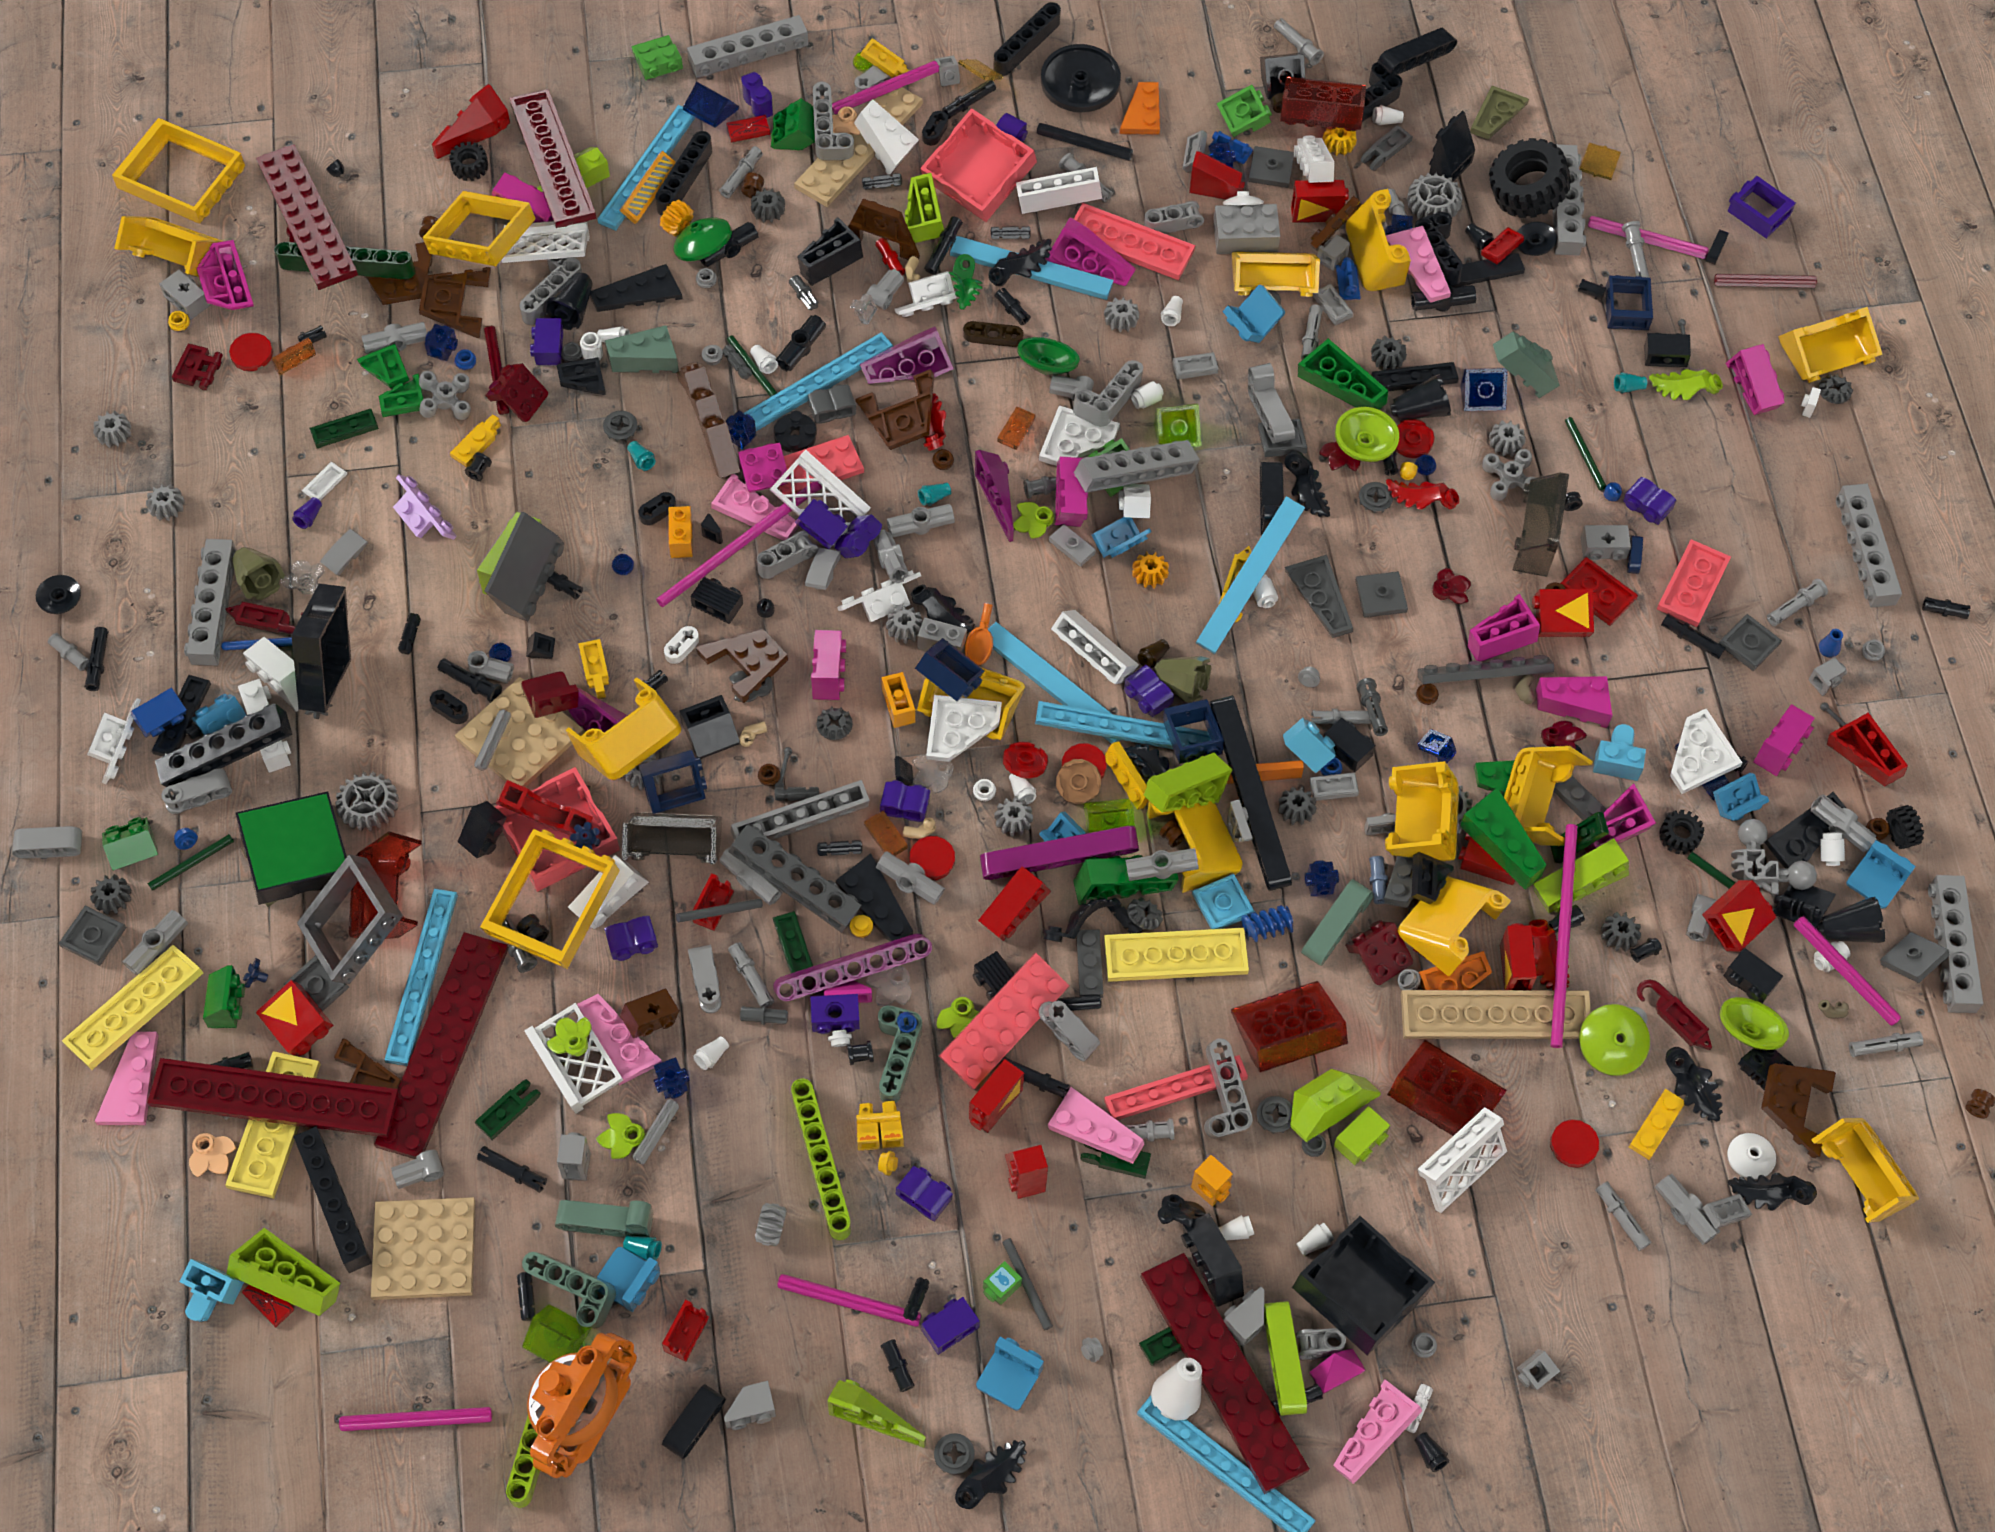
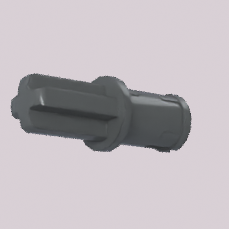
M799 275L791 277L789 284L797 293V298L802 300L809 310L817 309L819 302L812 294V289L806 286Z
M742 1006L740 1020L761 1022L762 1025H765V1023L787 1024L789 1014L787 1010L767 1009L766 1006L762 1008Z

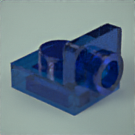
M1430 729L1417 743L1419 750L1436 756L1438 762L1445 761L1448 763L1457 752L1452 737Z

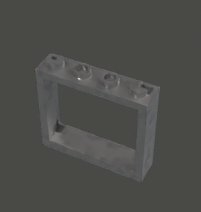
M349 854L298 920L297 924L331 981L350 984L403 915L368 859ZM359 881L378 913L340 961L321 929Z

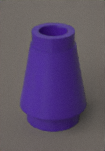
M312 497L294 511L293 522L302 529L311 527L322 507L321 501Z

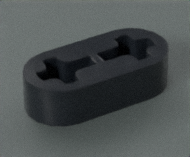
M935 111L929 117L922 130V141L924 144L936 145L942 138L948 127V115L944 111Z
M1719 229L1706 262L1716 264L1729 235L1728 232Z
M663 492L643 504L638 510L641 523L653 525L668 516L669 507H676L675 496L672 493ZM664 501H666L667 503L670 502V505L663 504L662 502H664ZM646 512H648L649 514L652 513V516L645 515V513H646Z
M437 690L431 694L430 703L435 712L454 724H462L467 721L469 712L465 703L444 690ZM443 699H444L445 704H443L442 702H439V703L437 704L436 700H443ZM452 709H454L457 712L462 710V714L454 715V711Z

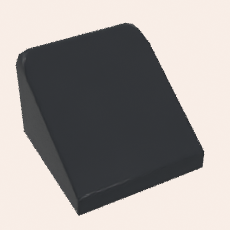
M708 513L701 523L702 536L722 544V531L711 514Z
M534 632L528 639L526 657L552 659L555 638Z
M895 756L896 780L903 782L907 786L914 785L912 765L901 757Z

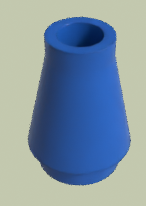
M1832 629L1819 642V650L1823 656L1831 658L1840 653L1843 632L1839 629Z

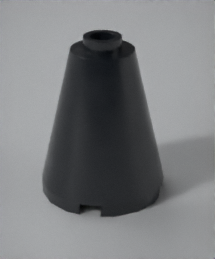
M580 272L575 273L543 305L544 314L548 313L551 318H561L563 329L572 330L575 327L578 329L583 323L593 285L589 275Z
M1440 374L1431 377L1394 398L1393 404L1390 405L1393 417L1397 416L1398 420L1450 416V403L1446 390L1441 387V384L1444 383Z
M1875 896L1823 916L1817 926V930L1829 941L1885 942V929H1881L1882 922H1884Z

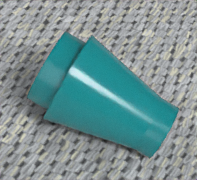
M1622 372L1614 378V389L1620 393L1646 389L1647 387L1646 377Z
M637 441L629 443L627 450L630 452L637 468L643 471L650 470L655 465V455Z
M948 483L923 485L918 490V498L923 506H931L944 497L951 495V487Z
M627 1235L623 1242V1248L645 1260L649 1257L657 1260L661 1253L662 1243L656 1237H633Z

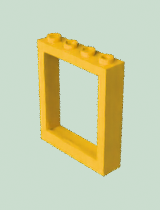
M158 118L112 174V177L118 189L200 224L209 215L213 206L220 201L224 192L232 186L235 178L243 172L245 164L240 152ZM168 141L226 165L195 206L136 182Z
M533 829L480 928L493 938L568 969L620 870L616 866L615 860L607 855L600 857L595 855V852L588 847L583 846L581 849L566 838H562V840L554 838L555 835L547 830L540 832ZM543 848L603 873L562 951L502 925Z

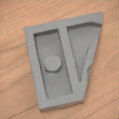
M1240 800L1230 802L1227 825L1233 842L1252 840L1247 823L1248 813L1246 808L1241 806Z

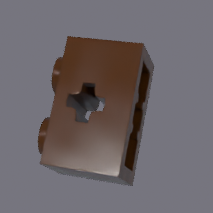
M665 988L625 1003L620 1017L634 1039L639 1036L646 1037L660 1028L667 1029L674 1025L680 1010Z

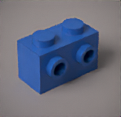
M171 687L132 710L131 716L147 738L150 735L152 737L158 736L165 731L164 727L170 723L174 726L183 721L187 710Z

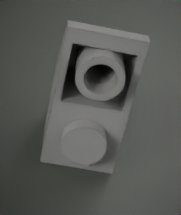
M1262 1287L1256 1291L1251 1289L1242 1298L1244 1302L1238 1307L1233 1305L1224 1314L1226 1326L1242 1347L1262 1330L1264 1324V1289Z
M768 1381L748 1385L741 1389L724 1416L726 1429L739 1430L745 1428L748 1423L757 1422V1424H763L771 1421L772 1417H776Z

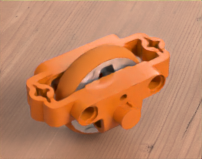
M601 1332L596 1335L591 1345L582 1347L576 1353H569L556 1358L538 1374L530 1389L527 1402L530 1423L538 1434L530 1449L534 1468L553 1478L561 1476L567 1478L573 1473L577 1464L584 1463L589 1459L630 1388L631 1379L628 1375L637 1359L636 1354L633 1352V1342L611 1332L607 1334Z

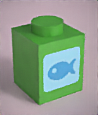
M1004 1261L983 1281V1293L991 1302L996 1301L999 1305H1002L1021 1286L1022 1277Z

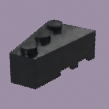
M837 217L834 220V224L829 229H825L822 232V236L816 242L813 241L797 256L800 274L813 286L863 258L860 238Z
M1210 1213L1195 1218L1191 1227L1183 1225L1184 1234L1181 1235L1182 1242L1186 1249H1190L1193 1261L1199 1268L1217 1307L1243 1297L1242 1267Z

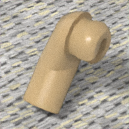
M915 256L910 257L905 266L908 283L921 278L919 274H915V269L919 264V260Z
M765 722L745 726L739 736L740 745L749 747L756 735L766 733Z
M930 817L925 818L923 824L918 828L905 826L903 837L922 839L931 835L936 829L935 820Z

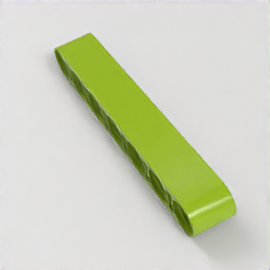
M800 1078L795 1080L791 1086L792 1100L829 1233L836 1240H844L851 1233L849 1213L813 1086L808 1079ZM799 1090L808 1091L807 1095L804 1096L796 1094ZM807 1111H811L814 1113V1115L810 1118H806L803 1116V1114ZM813 1133H818L821 1135V1137L817 1140H812L809 1138V1136ZM819 1155H824L827 1157V1159L823 1162H817L815 1160V1158ZM829 1177L833 1179V1182L826 1185L821 1180ZM830 1200H837L840 1202V1204L836 1207H830L827 1205V1203ZM838 1222L846 1224V1227L842 1230H837L833 1226Z

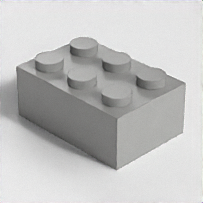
M1277 204L1215 206L1213 224L1217 254H1232V252H1278L1280 229Z

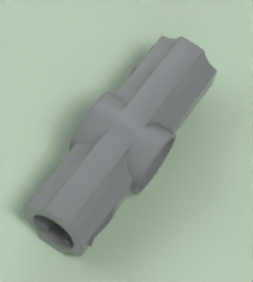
M424 322L407 326L390 324L384 328V331L362 336L366 354L373 353L392 344L397 346L398 351H402L406 348V345L429 340Z
M950 504L930 509L917 507L909 514L887 519L888 530L891 532L892 537L910 533L924 535L931 528L955 523L953 509Z
M883 529L873 539L882 569H886L890 581L896 583L904 582L908 576V570L904 563L900 545L895 543L891 532Z
M1824 794L1820 795L1810 807L1811 812L1829 825L1831 833H1842V838H1846L1862 852L1868 851L1875 840H1877L1874 833L1857 821L1858 816L1853 811L1839 807Z
M730 847L726 849L720 858V863L736 876L737 881L743 888L748 891L752 890L769 906L775 904L780 899L783 891L728 852Z
M1195 848L1169 853L1165 850H1159L1152 856L1126 860L1129 881L1151 877L1166 879L1174 873L1199 869ZM1161 862L1167 863L1164 867L1157 866Z
M888 851L882 855L877 863L876 868L896 880L898 888L905 893L914 892L933 905L939 901L944 893L945 888L925 876L923 868L916 863L908 865Z
M171 910L155 928L144 932L142 941L122 961L123 964L135 975L140 974L156 957L162 955L169 948V944L188 925V922L179 913ZM160 940L156 945H151L154 941Z
M1673 1174L1666 1176L1655 1186V1189L1670 1205L1674 1218L1680 1224L1686 1225L1702 1245L1708 1243L1719 1234L1720 1230L1713 1227L1703 1210L1704 1206L1699 1198L1692 1193L1689 1194Z

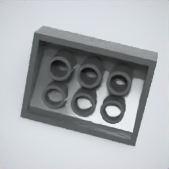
M521 511L484 590L485 593L505 614L528 622L536 611L539 597L545 592V584L554 572L557 558L563 553L564 542L554 532L527 513Z

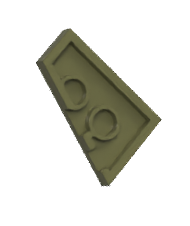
M1491 86L1471 127V134L1489 140L1528 104L1529 99Z

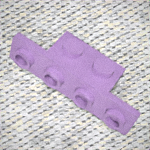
M398 474L396 479L407 492L393 508L415 536L422 538L434 525L442 536L454 540L457 536L452 531L453 526L448 521L443 520L440 516L441 511L434 505H431L428 501L430 499L428 495L418 489V483L410 476L405 477Z

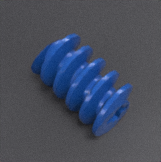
M1280 905L1277 906L1276 910L1269 908L1268 913L1265 910H1261L1259 915L1254 912L1251 913L1250 918L1248 915H1243L1241 918L1242 928H1244L1245 937L1248 941L1249 937H1252L1254 942H1258L1259 934L1266 940L1267 932L1274 938L1276 937V930L1281 935H1284L1285 927H1287L1290 933L1293 932V919L1288 906L1284 908V906Z

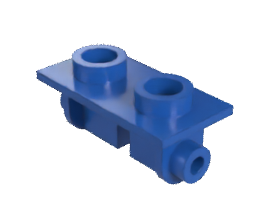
M1221 131L1214 132L1212 136L1214 140L1209 146V149L1242 164L1246 163L1253 152L1248 143L1245 144L1236 139L1231 140L1230 136L1223 134Z
M1346 257L1341 265H1336L1339 295L1343 300L1361 299L1357 265H1354V261L1350 257Z

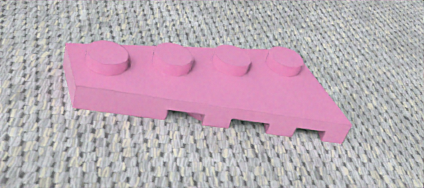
M599 994L577 1004L583 1016L590 1021L593 1032L621 1075L623 1081L619 1083V1086L663 1064L662 1060L649 1049V1046L639 1037L633 1039L623 1020Z
M135 1032L129 1038L95 1119L97 1125H146L149 1106L147 1102L151 1092L159 1036L157 1032Z
M1072 1087L1048 1123L1049 1130L1132 1164L1144 1146V1141L1141 1137Z
M1387 1380L1383 1381L1380 1386V1393L1377 1398H1373L1369 1405L1370 1410L1364 1419L1361 1418L1356 1426L1358 1430L1353 1438H1349L1333 1465L1340 1474L1353 1484L1422 1412L1418 1404Z

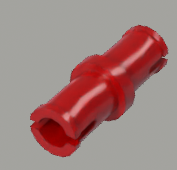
M885 238L877 240L875 246L881 253L884 264L888 265L890 270L895 269L901 275H904L905 268L900 263L897 252L893 251L889 245L888 240Z

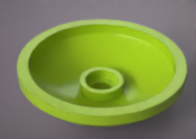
M1357 407L1346 411L1338 419L1335 427V438L1339 447L1350 457L1364 462H1376L1386 459L1396 450L1399 442V430L1394 420L1386 413L1371 407Z
M1743 997L1730 998L1723 1003L1720 1009V1018L1725 1029L1735 1039L1749 1047L1759 1050H1774L1781 1048L1788 1040L1789 1030L1784 1020L1774 1010L1758 1001Z
M1609 1004L1593 1010L1585 1018L1580 1029L1579 1043L1584 1058L1594 1069L1606 1075L1620 1076L1633 1072L1645 1061L1650 1048V1035L1647 1025L1638 1013L1623 1005ZM1618 1034H1620L1623 1037V1041L1621 1043L1618 1042L1616 1039Z

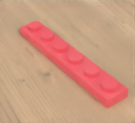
M1240 1055L1235 1056L1241 1081H1245L1248 1078ZM1227 1059L1218 1061L1217 1064L1220 1065L1227 1062ZM1206 1065L1104 1097V1102L1109 1115L1116 1120H1120L1213 1091L1217 1088L1210 1065ZM1222 1067L1220 1071L1222 1078L1229 1080L1231 1077L1230 1070Z

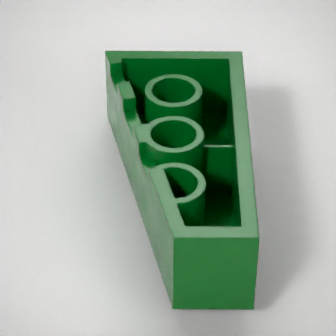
M1329 338L1298 363L1299 378L1356 408L1371 407L1380 410L1388 402V390Z
M1498 788L1464 814L1460 827L1523 889L1526 890L1542 877L1547 864Z
M1142 855L1127 858L1113 856L1106 859L1091 857L1085 860L1073 883L1078 905H1081L1082 903L1087 904L1086 900L1107 899L1114 895H1120L1121 899L1128 898L1141 891L1142 895L1172 891L1179 881L1178 874L1174 873L1166 879L1151 877L1129 881L1126 860L1143 857ZM1165 862L1157 864V866L1164 867L1167 865V863Z

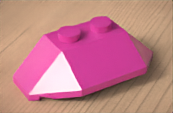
M234 240L212 243L209 251L197 267L206 302L230 310L254 307Z

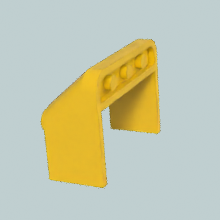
M122 216L114 249L133 251L132 255L145 258V255H153L182 265L186 269V274L199 277L197 267L209 251L212 243L223 241L154 217Z
M639 678L634 679L639 690L635 698L639 708L605 733L600 729H589L580 736L568 727L566 729L578 755L610 780L623 777L681 732L678 720L658 693Z
M1570 746L1523 748L1516 755L1504 799L1531 841L1535 844L1542 846L1565 845V838L1557 834L1551 824L1544 823L1555 784L1567 781L1572 775L1574 766L1592 765L1593 763L1592 760Z
M1842 1118L1811 1139L1814 1144L1823 1145L1821 1147L1822 1151L1828 1158L1833 1157L1836 1160H1840L1866 1199L1863 1211L1867 1216L1865 1218L1867 1223L1879 1222L1919 1200L1915 1189L1865 1119Z

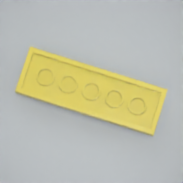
M1244 928L1104 935L1108 982L1245 975L1249 972Z
M172 945L67 1035L62 1042L84 1064L93 1070L203 974V971L177 947Z
M273 1051L266 1072L316 1078L321 1064L317 1060ZM248 1120L225 1184L227 1189L274 1199L295 1140L293 1136L297 1134L299 1126Z

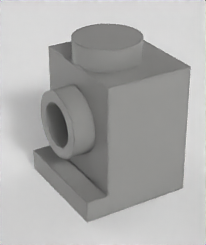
M1338 235L1331 241L1328 240L1324 246L1321 245L1319 247L1317 257L1320 259V263L1334 271L1336 265H1339L1348 256L1350 243Z
M1834 657L1815 668L1808 680L1821 696H1824L1830 687L1835 688L1843 681L1842 677L1847 674V669Z
M1539 1349L1517 1367V1370L1520 1372L1517 1376L1520 1382L1526 1388L1530 1386L1535 1390H1538L1560 1372L1548 1354ZM1536 1366L1537 1373L1532 1375L1530 1369Z

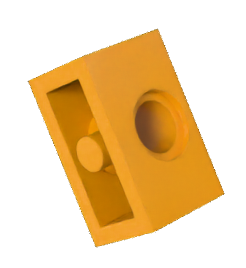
M690 506L669 507V549L671 558L693 557V530Z
M900 672L881 677L882 692L893 727L897 728L916 723L915 707L904 673Z
M1210 1155L1194 1171L1191 1188L1213 1207L1217 1202L1222 1203L1229 1196L1230 1192L1228 1190L1232 1186L1233 1173L1214 1156Z

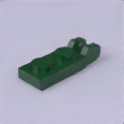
M527 1079L523 1080L475 1121L476 1126L491 1140L495 1139L527 1110L528 1106L537 1101L541 1092L535 1089L524 1099H521L519 1096L527 1091L531 1085Z
M1084 1144V1146L1087 1147V1148H1089V1149H1093V1150H1096V1151H1100V1150H1098V1149H1096V1148H1093V1147H1091V1146H1088V1145ZM1100 1151L1102 1152L1101 1157L1090 1153L1081 1154L1080 1159L1083 1162L1097 1165L1098 1168L1146 1179L1151 1153L1140 1151L1132 1164L1103 1151Z

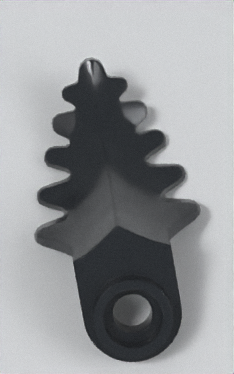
M1043 239L1042 243L1038 241L1036 247L1034 244L1030 245L1028 251L1022 248L1019 254L1009 252L1006 258L999 259L996 265L989 271L990 282L995 286H1003L1013 274L1030 278L1032 276L1031 270L1040 272L1041 268L1038 263L1047 264L1044 258L1050 257L1048 250H1052L1051 239Z
M1290 452L1285 457L1284 464L1296 476L1292 495L1296 496L1299 494L1297 503L1302 504L1306 502L1304 505L1305 511L1311 508L1310 513L1312 515L1318 512L1319 517H1329L1330 507L1326 506L1328 501L1322 499L1325 497V493L1319 492L1322 484L1316 481L1319 472L1313 469V463L1301 452Z
M924 584L912 590L913 603L923 605L926 608L927 618L966 628L967 633L975 629V624L972 620H969L970 617L962 615L964 609L954 607L956 605L954 598L941 595L936 588L926 587Z
M1137 744L1135 747L1124 748L1130 758L1136 759L1134 760L1135 764L1143 767L1141 771L1148 779L1169 770V760L1165 756L1159 757V750L1157 748L1149 751V745L1141 747L1140 744Z
M1099 898L1097 900L1092 899L1087 904L1082 903L1079 909L1071 914L1065 933H1061L1062 928L1048 926V930L1043 929L1042 932L1045 933L1044 939L1062 942L1063 937L1075 939L1081 926L1093 912L1103 907L1117 906V902L1111 899Z
M1680 1047L1669 1049L1666 1053L1665 1061L1676 1077L1674 1093L1677 1096L1686 1095L1684 1099L1685 1106L1695 1103L1693 1112L1697 1114L1701 1111V1118L1707 1117L1708 1121H1720V1115L1723 1111L1719 1108L1723 1104L1717 1102V1100L1721 1099V1095L1712 1093L1718 1088L1716 1082L1708 1081L1712 1076V1071L1696 1066L1685 1049Z
M1774 1173L1770 1179L1764 1175H1759L1757 1181L1752 1176H1748L1747 1180L1742 1176L1739 1177V1180L1736 1177L1728 1180V1184L1732 1187V1192L1740 1193L1742 1198L1745 1197L1746 1205L1755 1200L1756 1209H1761L1767 1203L1768 1209L1773 1211L1786 1199H1793L1803 1205H1809L1817 1196V1190L1813 1183L1804 1181L1795 1175L1785 1177L1780 1173Z
M1014 1440L1012 1445L1007 1442L1005 1450L998 1446L996 1449L997 1456L988 1451L985 1454L986 1462L975 1459L973 1461L972 1473L957 1488L955 1494L956 1503L961 1508L972 1509L988 1493L1005 1494L1007 1487L1004 1482H1016V1478L1011 1471L1017 1473L1022 1471L1018 1463L1023 1464L1025 1462L1022 1456L1027 1454L1025 1441L1017 1442Z

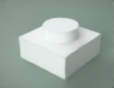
M1813 387L1809 395L1805 394L1801 406L1805 407L1803 416L1811 417L1820 395V389Z

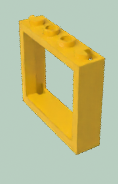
M462 191L423 236V240L429 254L497 266L536 218L529 202ZM470 213L510 220L488 247L448 239Z

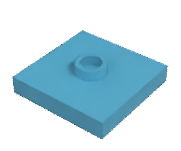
M1234 874L1192 891V895L1211 929H1223L1241 921L1243 915L1250 917L1251 913L1255 912Z

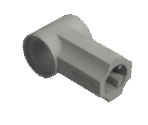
M895 269L888 270L877 285L872 284L866 294V300L884 310L887 309L892 302L894 293L903 284L904 277Z
M1053 375L1049 393L1071 397L1074 401L1075 393L1078 390L1087 389L1092 391L1094 381L1087 376H1078L1076 379Z
M477 650L469 654L467 660L470 673L476 676L483 675L486 678L507 684L510 682L514 664L487 657L483 651ZM482 663L481 666H475V664Z
M1697 893L1692 905V916L1686 935L1691 940L1705 942L1710 926L1702 914L1717 900Z
M436 1150L424 1151L415 1160L391 1168L398 1189L420 1181H435L444 1175Z

